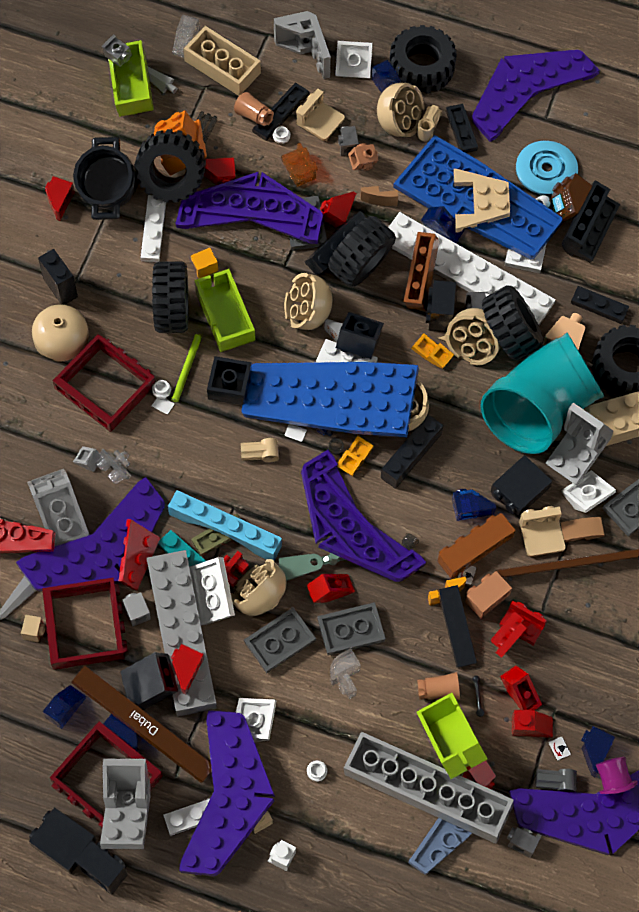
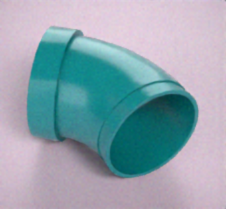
M567 332L562 337L556 338L531 354L508 375L498 379L483 395L481 413L488 428L504 444L523 453L537 454L547 450L558 437L562 426L565 424L568 409L572 403L585 409L595 403L596 400L602 399L605 396Z

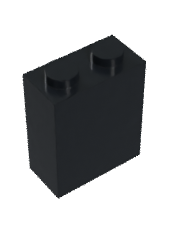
M55 249L38 257L43 280L60 304L66 305L78 298L74 276Z
M524 455L492 484L490 492L497 501H501L505 505L509 513L519 517L550 489L552 480Z
M154 652L120 671L127 698L142 710L178 692L170 658L167 653Z
M54 807L52 811L49 810L44 815L41 826L39 828L36 827L31 832L29 843L66 872L72 874L77 867L76 859L91 841L96 842V838Z

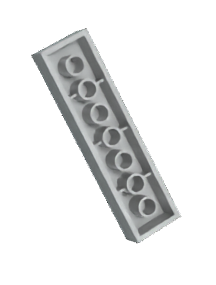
M186 550L148 557L147 563L164 652L169 655L178 692L173 694L177 717L217 709ZM181 644L204 654V661L186 695L182 694L173 668V660L171 659L176 648L179 649Z
M364 732L360 733L344 766V774L495 844L513 807V799L460 775L450 779L444 768Z

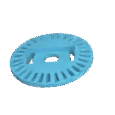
M538 141L529 144L520 152L516 162V173L520 182L527 189L540 195L550 196L553 194L552 189L557 182L561 183L567 176L570 177L575 173L578 174V163L573 153L564 145L553 141ZM550 164L552 170L546 172L542 169V165Z

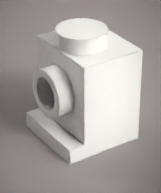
M283 840L280 843L277 842L270 852L268 862L287 871L296 854V847Z

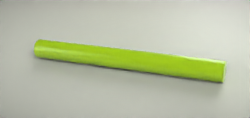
M195 334L171 399L174 402H179L202 338L201 335Z

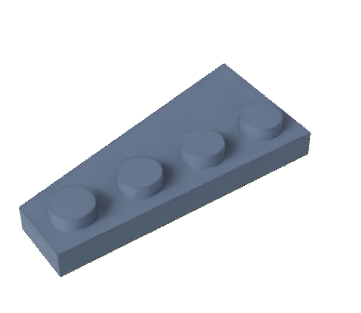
M438 818L408 863L426 875L473 833Z

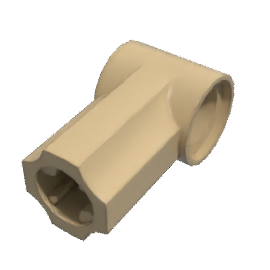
M428 106L423 118L419 121L417 132L419 140L427 142L433 137V132L442 115V110L438 106Z
M265 438L261 442L241 443L242 461L262 459L264 462H275L279 460L278 440L275 438Z

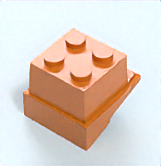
M185 110L181 113L176 112L171 118L165 121L161 120L155 125L154 135L160 130L165 133L167 129H172L175 133H177V130L182 131V134L185 136L189 134L192 136L193 142L197 141L200 144L199 149H203L204 158L207 157L201 121L199 119L193 121ZM168 154L160 155L161 164L170 176L186 168L185 164L178 157Z

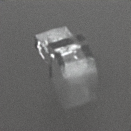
M351 648L339 654L333 660L330 667V682L332 686L340 683L338 684L340 691L343 695L347 694L349 699L357 694V689L350 676L358 673L361 669V664Z

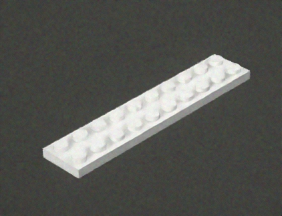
M401 212L398 213L388 227L396 236L392 249L411 260L417 232L436 234L440 242L434 273L450 282H456L457 286L468 292H485L486 296L506 285L513 286L524 298L539 325L555 303L554 298Z

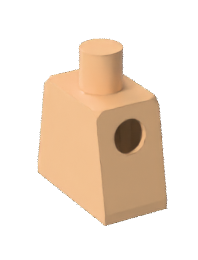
M573 313L570 319L561 316L546 334L543 345L545 346L568 332L579 350L585 326L580 324L582 316L577 313Z

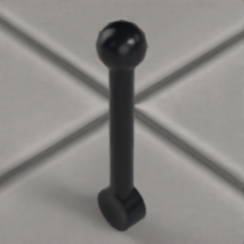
M475 675L472 681L475 683L478 710L476 715L483 717L484 710L481 706L479 690L480 677Z

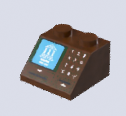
M576 173L570 177L567 176L561 183L557 182L552 189L553 194L550 198L554 212L562 217V223L579 213L593 186Z

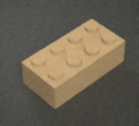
M207 26L184 48L185 62L238 96L261 74L260 60Z
M639 391L596 403L583 409L613 430L612 437L606 446L639 437Z

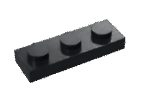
M463 103L446 107V114L458 148L465 153L477 151L478 145Z
M581 286L577 287L570 303L619 324L623 323L629 309L628 305Z

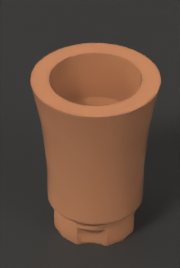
M249 92L242 93L234 105L236 114L244 116L257 124L266 126L273 120L274 112L254 98Z
M457 672L425 678V680H417L419 700L441 699L450 693H453L456 700H460Z

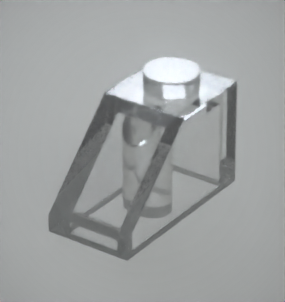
M182 15L176 30L173 55L184 57V48L200 32L198 18Z

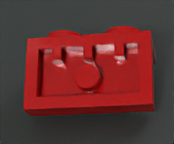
M512 601L499 626L502 627L515 611L531 623L519 638L534 646L547 620L544 619L542 614L528 610L523 603Z
M515 611L491 639V642L499 648L495 653L501 658L531 624L518 612Z

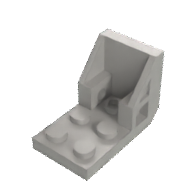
M309 11L274 18V41L276 46L298 54L312 52L313 59L317 60L316 67L318 73L322 74L323 79L330 78L331 56L317 16Z
M572 403L568 409L564 430L567 433L546 464L578 486L610 441L613 430L575 403Z
M64 469L27 482L44 528L55 532L54 547L89 535L70 480Z
M103 759L105 814L100 841L101 849H144L150 803V779L146 759Z

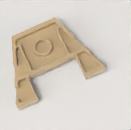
M454 169V186H473L474 214H455L456 232H461L467 227H477L478 224L484 222L490 223L510 217L509 182Z

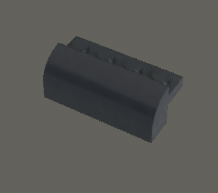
M596 180L591 184L593 186L579 213L575 215L562 241V248L568 255L572 257L575 254L589 263L593 261L620 206L618 202L607 197L611 189Z

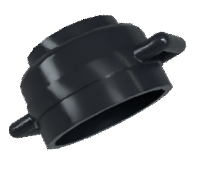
M119 137L93 138L92 148L83 153L75 164L73 173L75 188L83 200L91 205V217L93 220L119 219L120 207L128 203L136 192L138 182L135 176L136 170L128 156L120 151ZM104 144H113V147L104 146ZM99 209L108 210V211H109V210H113V212H102V213H99Z

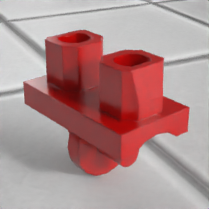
M239 551L236 552L232 559L228 555L224 557L229 588L231 589L238 582V578L232 575L233 572L237 570L244 575L249 569V564L243 559V554Z

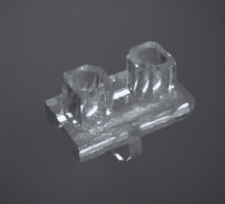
M105 449L100 452L102 457L97 461L96 465L104 472L110 466L114 468L108 475V478L113 483L118 484L124 478L128 480L132 476L121 465L124 464L125 467L130 465V462L127 460L129 458L127 451L121 453L118 450L114 451L116 458Z

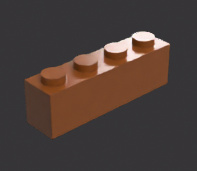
M417 232L404 297V303L408 309L426 311L429 287H431L440 242L434 233Z
M502 513L497 516L492 515L482 526H475L469 535L459 537L451 547H444L439 552L438 563L448 576L453 579L512 539L516 530Z

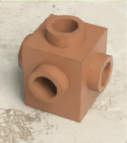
M359 144L348 153L353 170H370L379 161L378 152L375 150L374 144Z

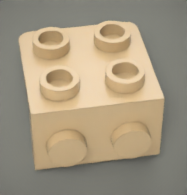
M319 89L311 93L305 104L300 105L296 111L297 125L323 141L328 140L345 118L343 114L323 102V91Z
M548 506L538 511L530 509L521 514L519 524L529 557L558 553L565 550V543L559 523L561 517L560 507Z

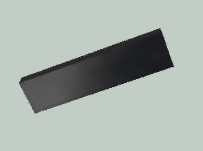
M295 82L270 109L274 112L272 122L266 126L256 124L252 132L267 141L273 135L274 130L281 126L309 96V91Z
M458 585L438 589L456 668L477 663Z

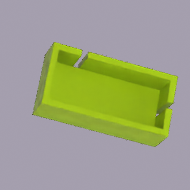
M141 40L126 43L130 47L132 56L121 67L109 59L114 101L119 117L154 110L146 53Z
M227 269L213 274L214 287H212L210 275L194 280L195 292L220 352L255 341V329L230 270Z
M453 693L417 711L422 725L450 779L467 771L466 767L470 766L473 768L487 760Z

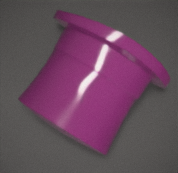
M626 757L613 758L596 764L603 785V790L599 791L600 794L624 792L638 784L637 780L632 781Z

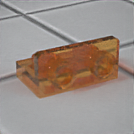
M301 143L297 144L296 150L281 156V161L297 187L315 180L316 171H318L316 163L309 158L310 155L307 148H303Z

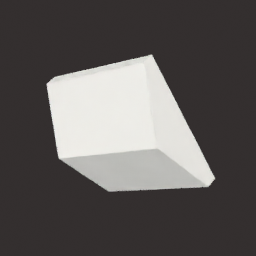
M338 41L335 76L370 79L372 43Z
M592 470L585 474L578 486L572 483L561 490L575 510L585 513L616 493L612 486Z
M239 698L236 713H241L246 718L254 742L270 740L276 700Z

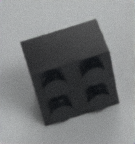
M434 280L433 287H429L426 323L429 324L428 331L447 332L448 325L454 316L456 282Z
M348 312L340 329L335 348L346 353L356 354L361 358L371 359L379 343L384 323Z
M214 356L207 386L208 400L238 405L245 404L252 372V362Z
M91 841L75 861L80 871L111 895L128 876L124 861L116 855L111 857L108 849H101L100 842L96 845Z

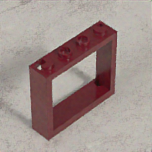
M99 334L52 380L55 390L109 432L115 429L152 390L153 385L156 383L155 376L151 374L149 369L145 370L136 359L129 358L123 349H117L109 339H105ZM100 349L144 382L112 417L68 384Z
M114 577L42 588L50 662L53 670L125 659L124 652H128L127 641L122 639V633H125L124 621H120L119 614H123L122 603L117 601V596L120 595L119 584H115ZM110 591L117 650L60 658L53 599Z
M99 721L50 776V780L53 783L51 785L53 789L58 793L63 791L68 795L66 799L75 807L80 805L84 809L82 812L89 819L92 820L94 817L100 822L98 826L102 829L104 816L62 782L63 778L100 736L128 759L145 758ZM146 759L148 774L151 777V791L163 775L158 768Z

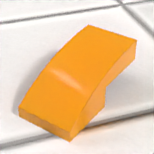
M424 333L411 348L421 357L442 369L454 356L441 343L436 344Z
M357 436L350 448L345 451L337 463V467L353 476L371 453L374 445Z
M466 577L446 580L445 588L458 585L460 592L465 587ZM437 590L429 592V605L440 603Z

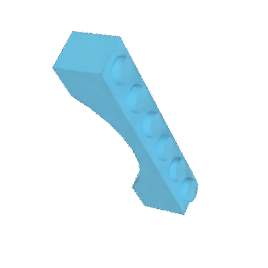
M178 490L168 505L170 516L186 523L200 525L217 531L237 541L254 554L266 560L272 559L275 561L282 547L281 537Z

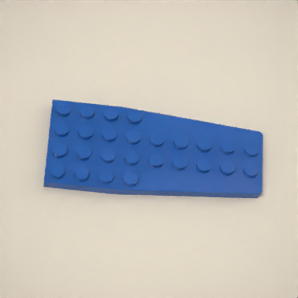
M436 135L431 138L393 183V188L437 214L455 222V214H474L473 186H454V169L509 182L510 217L490 223L484 222L474 228H467L529 259H534L562 224L561 216L479 160Z
M374 362L252 364L245 404L242 406V414L246 418L345 433L407 437L419 367L418 365Z

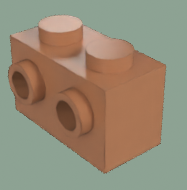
M497 571L492 575L490 573L481 580L482 583L477 587L474 585L466 592L465 602L480 619L511 594V586Z

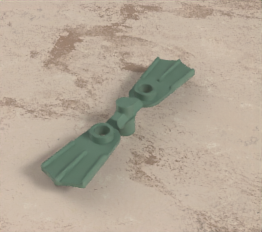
M332 553L323 557L318 554H307L279 558V567L283 570L286 581L320 570L323 564L334 566L337 562L346 559ZM311 561H316L317 565H312Z

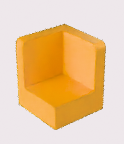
M211 248L191 255L198 279L218 271V261Z

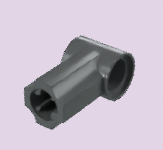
M537 769L536 788L576 792L577 771L573 769H560L558 771Z

